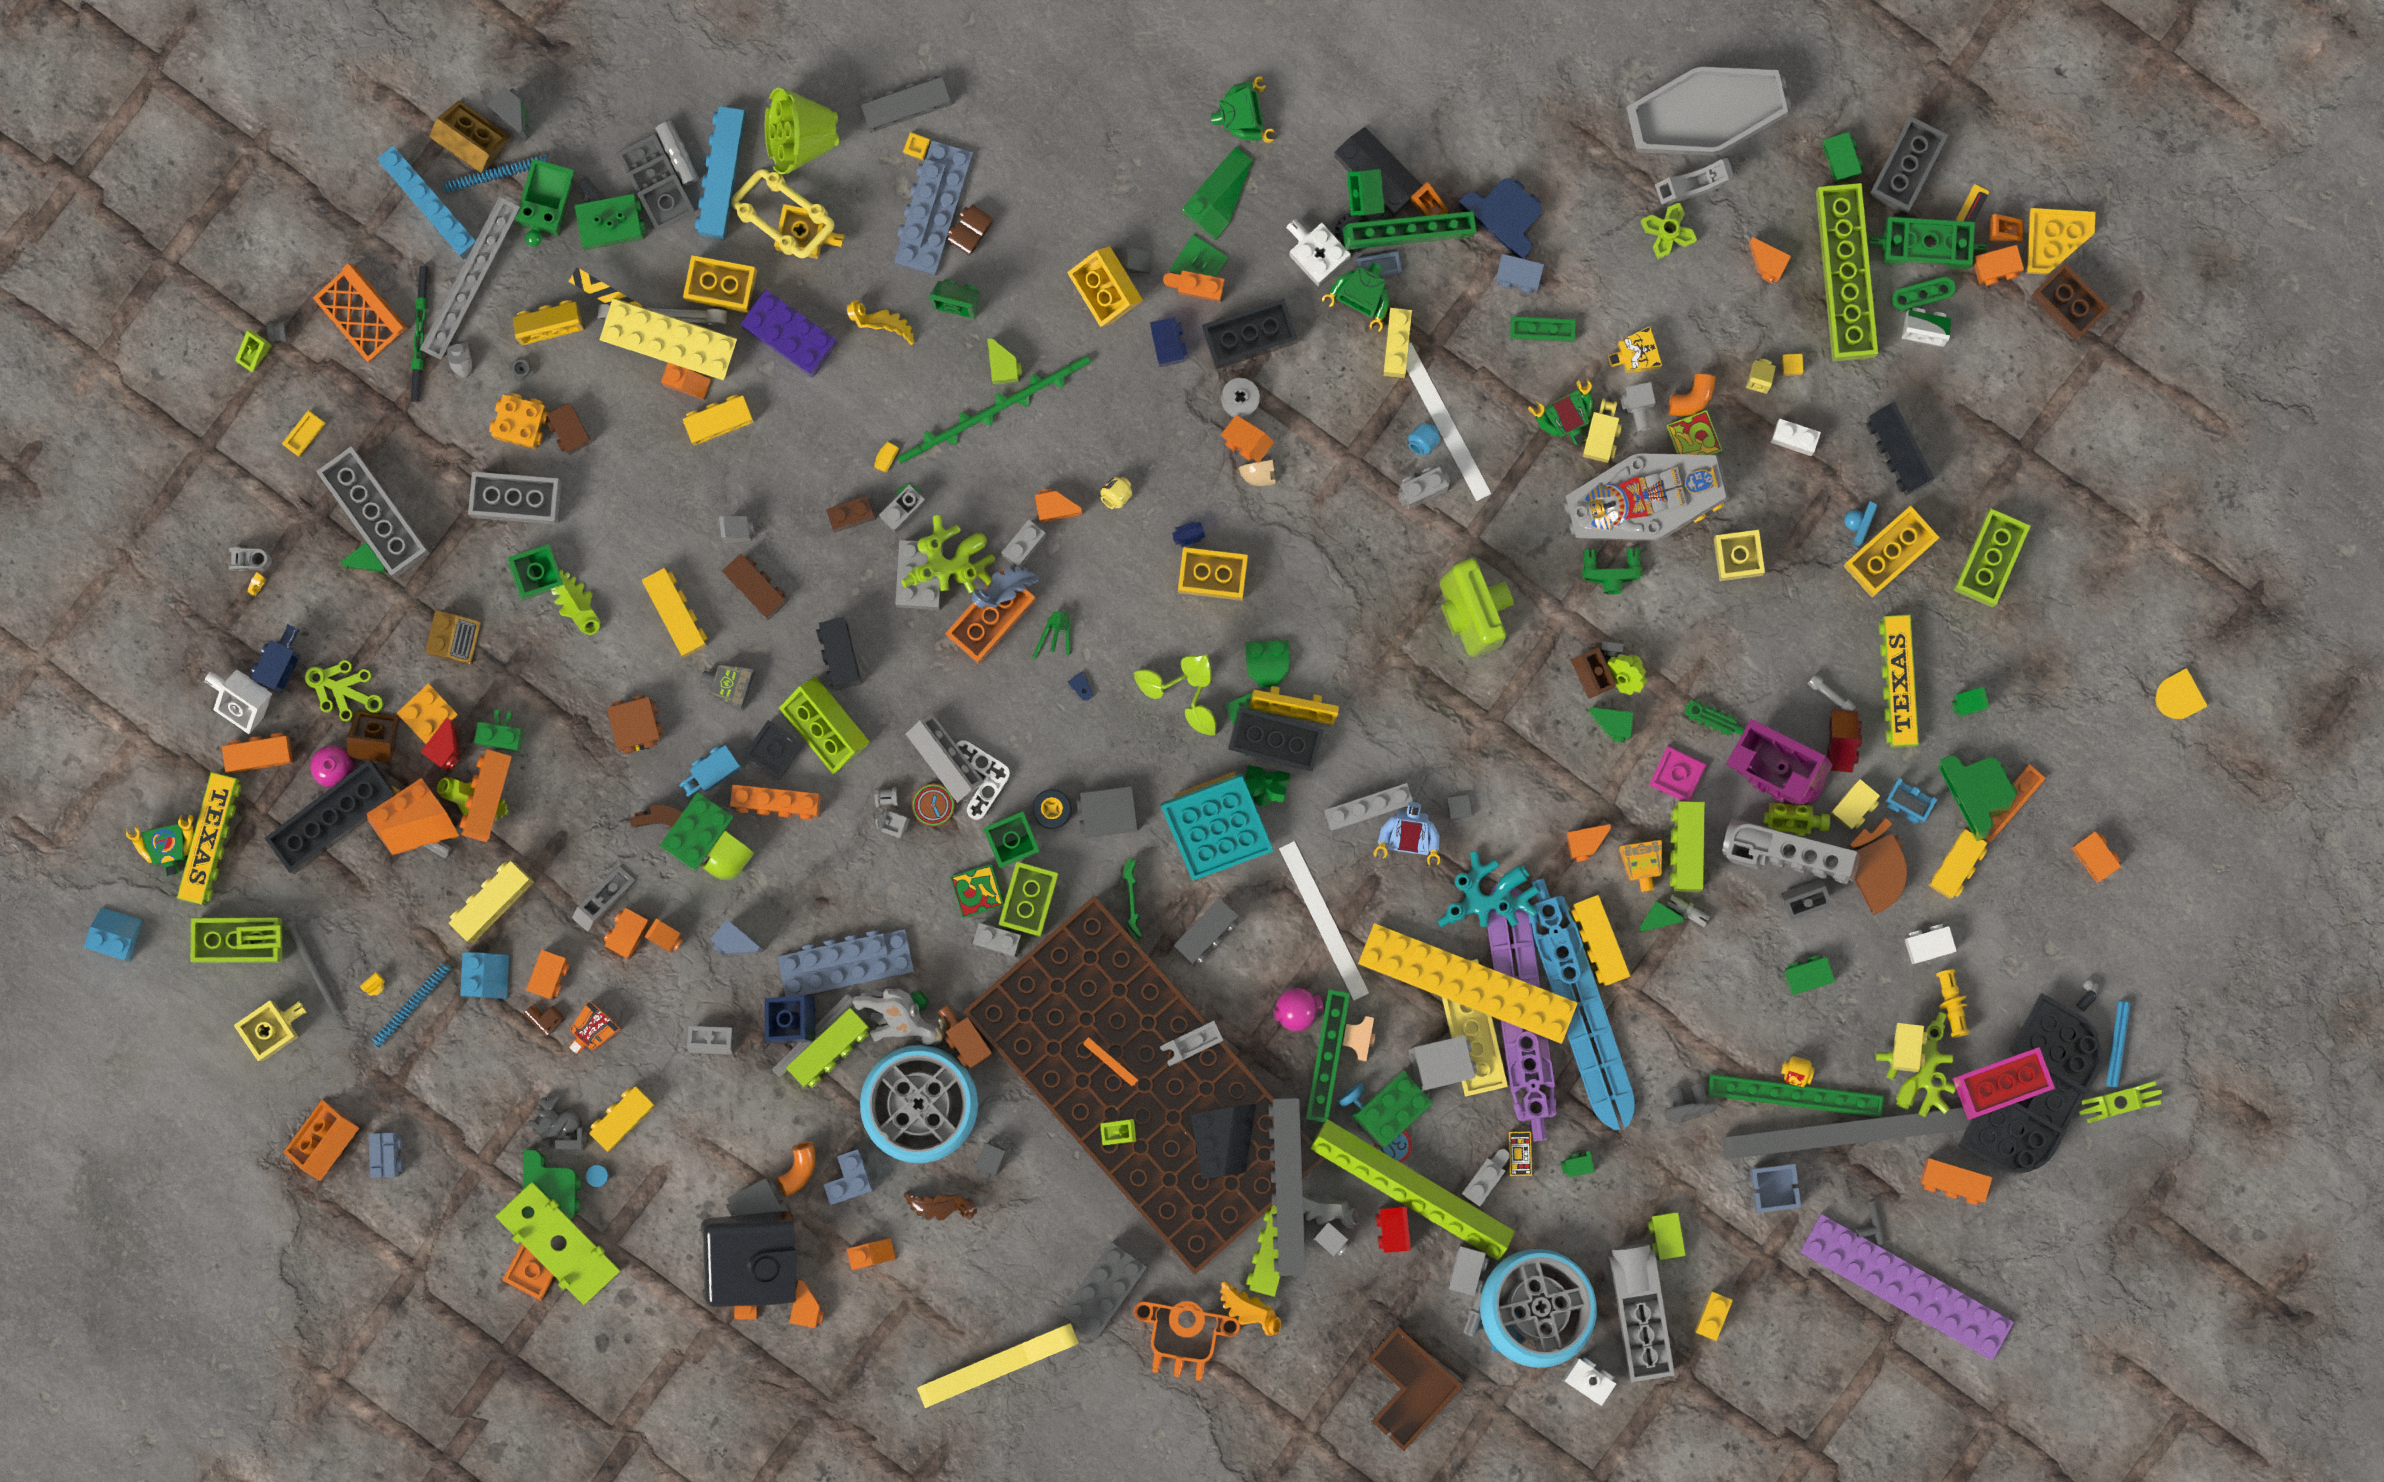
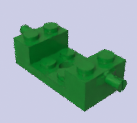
M1888 217L1885 221L1883 237L1870 236L1869 246H1882L1884 252L1883 264L1905 265L1906 262L1948 265V268L1970 269L1973 265V252L1986 253L1987 250L1986 243H1974L1975 222ZM1932 236L1936 241L1935 246L1927 247L1924 243V238Z

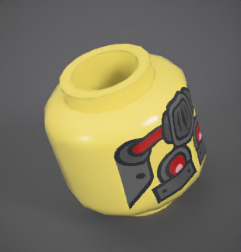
M1112 477L1101 488L1102 502L1111 509L1123 507L1132 497L1131 483L1124 477Z

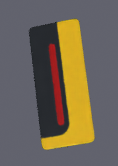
M1974 184L1956 220L1974 222L1989 191Z

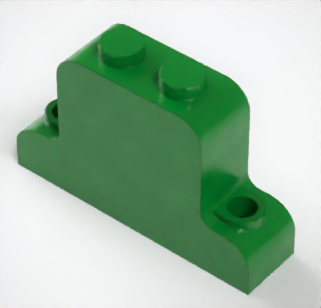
M1947 756L1940 759L1938 769L1976 841L1986 838L1989 835L1990 828L1994 827L1991 817L2010 810L2017 795L2015 785L2010 783L2007 778L2008 774L2003 764L2000 765L1999 761L1993 757L1983 759L1969 766H1963L1961 760L1955 756Z
M524 1150L523 1189L533 1182L551 1201L553 1199L556 1200L559 1204L558 1208L570 1220H573L577 1212H581V1199H577L578 1190H581L582 1178L578 1177L577 1172L571 1168H546L545 1155H542L537 1150ZM530 1206L522 1209V1215L526 1218H531L535 1213L534 1209Z

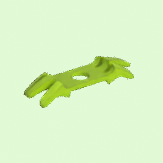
M2153 1081L2123 1091L2082 1100V1105L2098 1101L2100 1105L2079 1111V1113L2084 1115L2102 1111L2101 1115L2087 1119V1123H2092L2114 1115L2162 1104L2161 1100L2143 1103L2142 1100L2162 1094V1090L2140 1094V1090L2155 1086L2156 1082ZM2118 1096H2123L2127 1100V1105L2123 1109L2117 1108L2114 1104Z

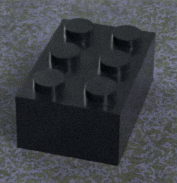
M841 617L820 622V628L816 629L820 644H824L825 650H821L825 665H829L830 671H826L828 683L830 686H834L836 690L862 685L846 619Z

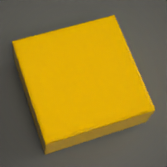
M910 132L903 153L924 161L931 139Z

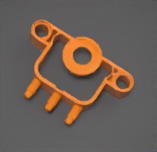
M1191 1301L1180 1302L1174 1307L1151 1302H1140L1134 1308V1315L1138 1320L1154 1323L1151 1337V1348L1154 1351L1153 1373H1159L1162 1357L1175 1359V1377L1181 1376L1185 1360L1197 1363L1195 1379L1202 1381L1206 1361L1212 1357L1214 1352L1216 1335L1233 1337L1240 1330V1324L1236 1318L1203 1312L1198 1304ZM1141 1305H1146L1150 1309V1314L1146 1318L1138 1315V1308ZM1160 1308L1171 1310L1169 1315L1171 1329L1182 1337L1197 1335L1203 1329L1205 1316L1216 1317L1217 1326L1214 1329L1210 1353L1206 1358L1196 1359L1162 1353L1156 1349L1154 1340L1158 1323L1157 1312ZM1183 1311H1191L1195 1315V1324L1190 1328H1184L1179 1324L1178 1317ZM1232 1320L1236 1323L1237 1328L1235 1332L1227 1333L1224 1330L1226 1321Z

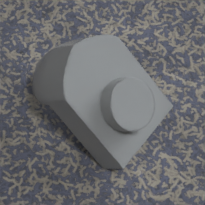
M468 342L448 346L447 353L451 369L457 375L467 378L472 369Z
M886 810L875 818V824L879 831L903 839L910 818Z

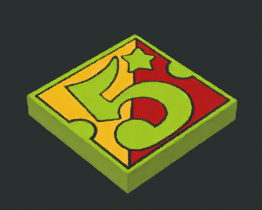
M1707 410L1666 425L1676 454L1713 455L1722 451Z

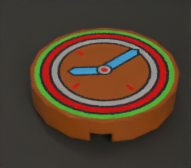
M928 784L917 790L912 799L911 807L914 816L920 823L929 827H938L951 819L955 809V802L947 788L939 784Z

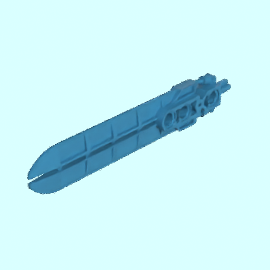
M1544 878L1531 883L1532 886L1535 885L1540 893L1536 894L1538 903L1532 906L1539 912L1534 918L1528 914L1529 923H1532L1534 940L1552 992L1577 1002L1571 984L1575 983L1581 1002L1577 1004L1566 1033L1593 1111L1605 1125L1614 1130H1620L1611 1100L1614 1099L1623 1126L1626 1128L1629 1126L1634 1114V1095L1576 923L1569 913L1570 908L1563 896L1550 898ZM1549 905L1553 907L1554 915L1552 917L1543 915L1542 909L1544 906ZM1561 912L1566 914L1570 922L1564 929L1559 926L1563 918ZM1538 919L1540 925L1548 929V934H1538L1536 925ZM1565 947L1568 950V956L1564 959L1559 958L1556 954L1557 948ZM1570 967L1574 969L1575 977L1573 979L1564 977L1563 971L1565 968ZM1580 1006H1583L1591 1030L1589 1034L1579 1009ZM1591 1037H1593L1602 1062V1064L1598 1065L1590 1041ZM1604 1068L1608 1083L1613 1094L1611 1096H1609L1604 1079L1600 1071V1069Z

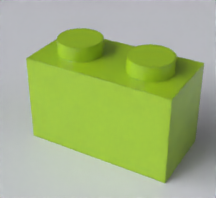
M1678 1212L1652 1216L1651 1221L1648 1222V1229L1650 1235L1654 1234L1655 1243H1651L1658 1260L1686 1256Z

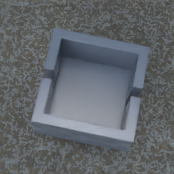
M1796 1164L1750 1170L1752 1189H1757V1193L1753 1194L1755 1213L1801 1208L1799 1188L1792 1189V1184H1798Z

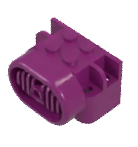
M1750 719L1726 762L1727 766L1735 769L1738 774L1745 777L1753 785L1754 789L1761 793L1766 792L1772 795V798L1781 803L1785 802L1792 805H1809L1816 801L1824 790L1826 777L1833 766L1825 755L1753 719Z

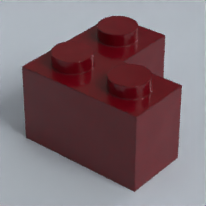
M1834 709L1831 711L1829 744L1826 756L1833 764L1830 771L1853 773L1854 764L1859 763L1857 747L1861 748L1862 721H1858V712Z

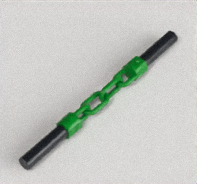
M420 266L418 297L415 303L416 333L414 334L413 341L414 358H412L411 370L413 371L410 401L415 403L419 402L421 371H423L422 350L420 346L416 345L417 337H421V346L424 342L423 330L428 300L426 298L427 266ZM419 310L423 311V317H418Z

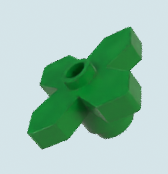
M1248 765L1245 781L1251 796L1254 798V803L1266 807L1272 801L1284 802L1290 773L1282 771L1266 773L1261 767Z

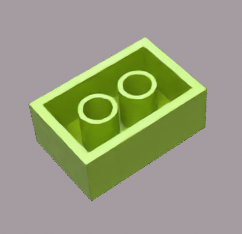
M1016 862L998 925L1042 938L1059 874Z

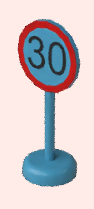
M1362 1082L1355 1084L1339 1097L1338 1103L1341 1106H1347L1354 1102L1360 1108L1363 1104L1358 1097L1365 1090ZM1404 1130L1387 1147L1379 1148L1375 1143H1373V1147L1402 1163L1411 1154L1412 1140Z

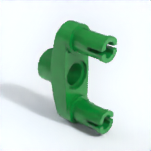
M1633 548L1626 550V569H1598L1597 550L1591 549V558L1589 557V549L1583 550L1584 569H1582V579L1588 582L1603 584L1604 594H1621L1623 592V583L1636 581L1643 577V568L1640 567V549L1635 548L1634 557Z

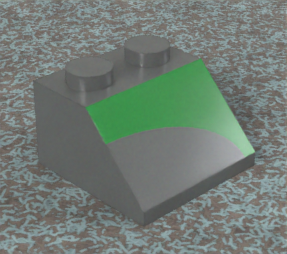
M504 86L487 106L493 115L525 142L528 139L526 108L523 105L524 100L513 88L508 90Z

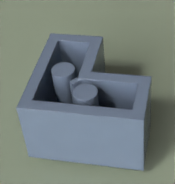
M860 1150L837 1156L844 1178L823 1184L830 1205L873 1192Z

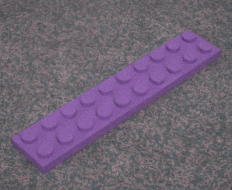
M1820 1214L1800 1250L1801 1254L1992 1361L2014 1323L1863 1237L1857 1238L1856 1233Z

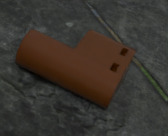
M532 1005L523 1014L546 1037L565 1020L554 1006L550 1007L542 1015Z

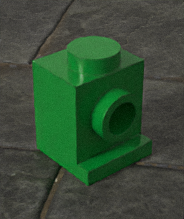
M1586 1151L1584 1157H1582L1581 1153L1568 1155L1569 1160L1560 1161L1562 1172L1567 1174L1568 1178L1595 1172L1590 1151Z

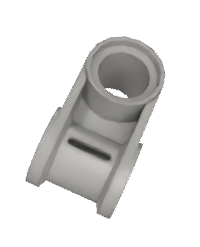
M229 548V552H231V565L228 570L263 571L267 570L272 564L270 554L262 549ZM263 554L264 562L257 565V556Z

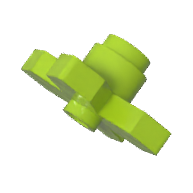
M1680 203L1668 207L1665 219L1663 220L1654 215L1641 219L1640 223L1645 233L1658 236L1652 248L1657 259L1670 255L1673 242L1686 248L1697 241L1692 229L1680 226L1685 215ZM1665 229H1671L1672 233H1667Z

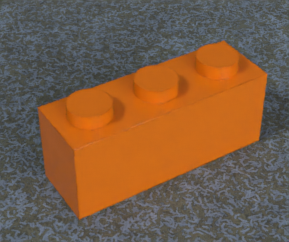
M283 733L271 734L269 739L263 740L262 737L249 738V742L240 743V740L228 741L226 746H222L225 772L229 774L293 763L290 738L283 736Z
M1928 1158L1926 1159L1919 1184L1924 1185V1190L1936 1193L1938 1189L1945 1192L1944 1196L1953 1199L1961 1196L1967 1198V1203L1978 1206L1979 1202H1986L1992 1177Z

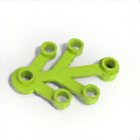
M343 660L338 665L325 670L320 667L310 668L306 672L305 680L310 687L316 689L320 700V709L323 712L330 713L334 709V704L328 700L324 686L332 689L340 710L339 717L344 722H349L353 719V712L348 709L344 695L365 704L366 709L372 713H378L383 709L384 703L379 696L371 695L368 697L348 687L359 682H369L372 674L367 669H362L358 674L335 682L329 679V677L341 672L348 674L352 671V664L349 661ZM344 663L349 665V669L346 671L342 670ZM364 672H367L369 675L366 680L361 678ZM315 674L320 675V680L317 682L313 680ZM373 701L379 702L377 708H372L371 704ZM326 702L330 703V708L328 710H324L323 705ZM345 711H348L350 713V717L348 719L343 718V713Z

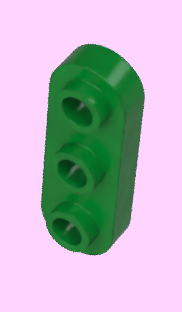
M1942 277L1901 288L1895 291L1891 302L1896 310L1906 311L1947 300L1955 292V283L1950 278ZM1941 286L1947 287L1946 293L1940 291ZM1919 292H1925L1927 297L1921 298ZM1898 298H1905L1906 303L1900 304Z

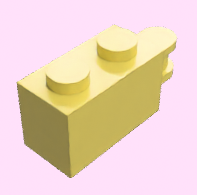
M1603 398L1599 413H1593L1583 457L1608 463L1609 458H1614L1617 447L1613 445L1614 438H1619L1622 425L1618 424L1619 418L1614 417L1617 406L1616 401L1611 403ZM1603 410L1611 411V415L1602 414Z

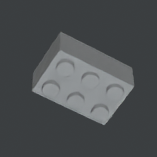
M899 540L896 607L940 610L941 590L938 577L933 576L928 582L917 585L911 584L906 588L903 587L901 580L908 577V573L911 572L913 567L926 564L928 555L922 554L918 550V541ZM942 543L941 553L944 556V544Z

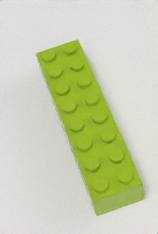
M1862 184L1818 187L1816 190L1832 362L1876 358L1878 346Z

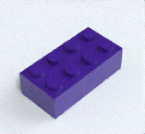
M767 290L763 292L741 323L744 330L812 378L837 345L834 337Z

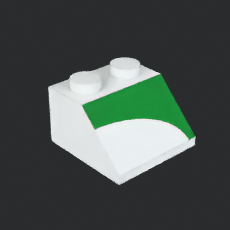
M1912 308V310H1908L1906 313L1901 338L1944 347L1950 338L1951 318L1946 317L1944 313L1934 312L1933 314L1925 313L1924 309Z

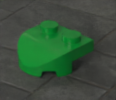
M1289 640L1245 642L1248 677L1257 682L1261 687H1275L1288 676L1290 671Z

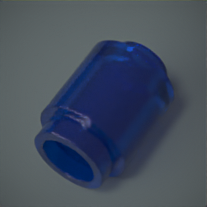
M1192 521L1174 528L1175 532L1172 533L1175 545L1179 544L1181 548L1201 542V539L1205 538L1204 529L1200 521L1196 523Z

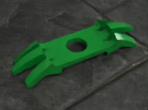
M1129 857L1123 871V878L1129 882L1131 919L1126 924L1131 936L1138 942L1137 937L1142 938L1143 935L1137 926L1140 916L1136 914L1134 885L1137 884V881L1133 874L1137 862L1135 860L1132 861V857Z

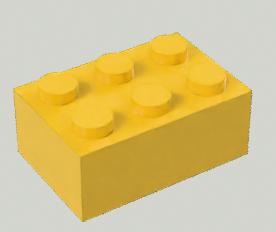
M1110 246L1096 250L1067 272L1100 327L1116 322L1143 302V299Z
M691 255L683 298L686 302L749 313L757 270L752 266Z
M1183 547L1178 593L1243 601L1248 555Z

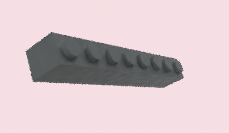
M1299 1098L1273 1099V1104L1268 1105L1269 1117H1273L1274 1126H1269L1270 1139H1274V1148H1270V1161H1275V1170H1271V1183H1276V1192H1272V1205H1276L1277 1214H1272L1273 1227H1277V1236H1273V1249H1278V1258H1274V1272H1279V1276L1305 1275Z

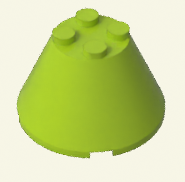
M775 88L769 96V99H772L771 106L766 107L765 142L768 156L774 159L776 165L773 168L778 174H789L831 151L834 146H838L839 136L836 133L837 112H832L831 109L786 88Z

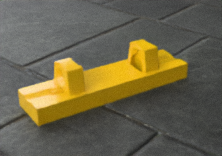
M1271 686L1270 692L1253 691L1249 709L1334 725L1338 715L1339 706L1321 703L1322 696L1314 694L1313 699L1310 701L1279 695L1280 688Z

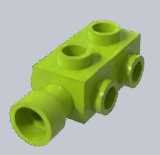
M1769 803L1768 812L1764 811L1763 824L1774 828L1775 831L1782 833L1792 832L1796 836H1804L1805 833L1811 834V828L1829 831L1830 814L1821 813L1820 815H1813V806Z

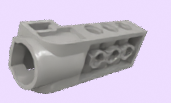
M1732 818L1729 823L1722 849L1723 855H1726L1730 862L1760 870L1761 865H1767L1768 860H1770L1769 862L1774 866L1784 868L1786 864L1791 866L1794 871L1805 873L1806 870L1814 873V876L1825 879L1827 875L1832 876L1835 881L1848 884V881L1854 882L1860 861V855L1857 851L1775 831L1774 828ZM1790 849H1796L1793 856L1787 857V852ZM1738 850L1748 851L1749 856H1752L1753 860L1737 856ZM1817 854L1815 861L1808 862L1810 855ZM1832 860H1838L1836 867H1829V863Z
M1648 1243L1612 1249V1255L1608 1256L1629 1380L1637 1382L1674 1376L1655 1252Z

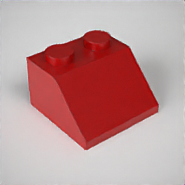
M447 717L421 750L422 754L446 771L450 768L454 769L460 761L458 758L460 746L457 724Z
M1407 1207L1379 1209L1380 1214H1375L1376 1225L1381 1227L1382 1236H1378L1379 1249H1383V1253L1411 1251Z

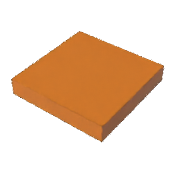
M521 1243L502 1281L542 1301L554 1275Z

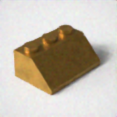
M460 100L436 119L429 135L439 145L449 150L480 173L494 162L511 138L509 134Z

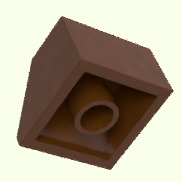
M357 710L347 736V755L350 758L390 763L396 745L399 716Z

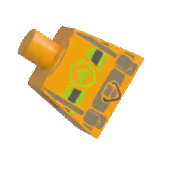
M1662 841L1620 846L1619 851L1629 880H1639L1641 892L1653 891L1652 878L1661 876Z

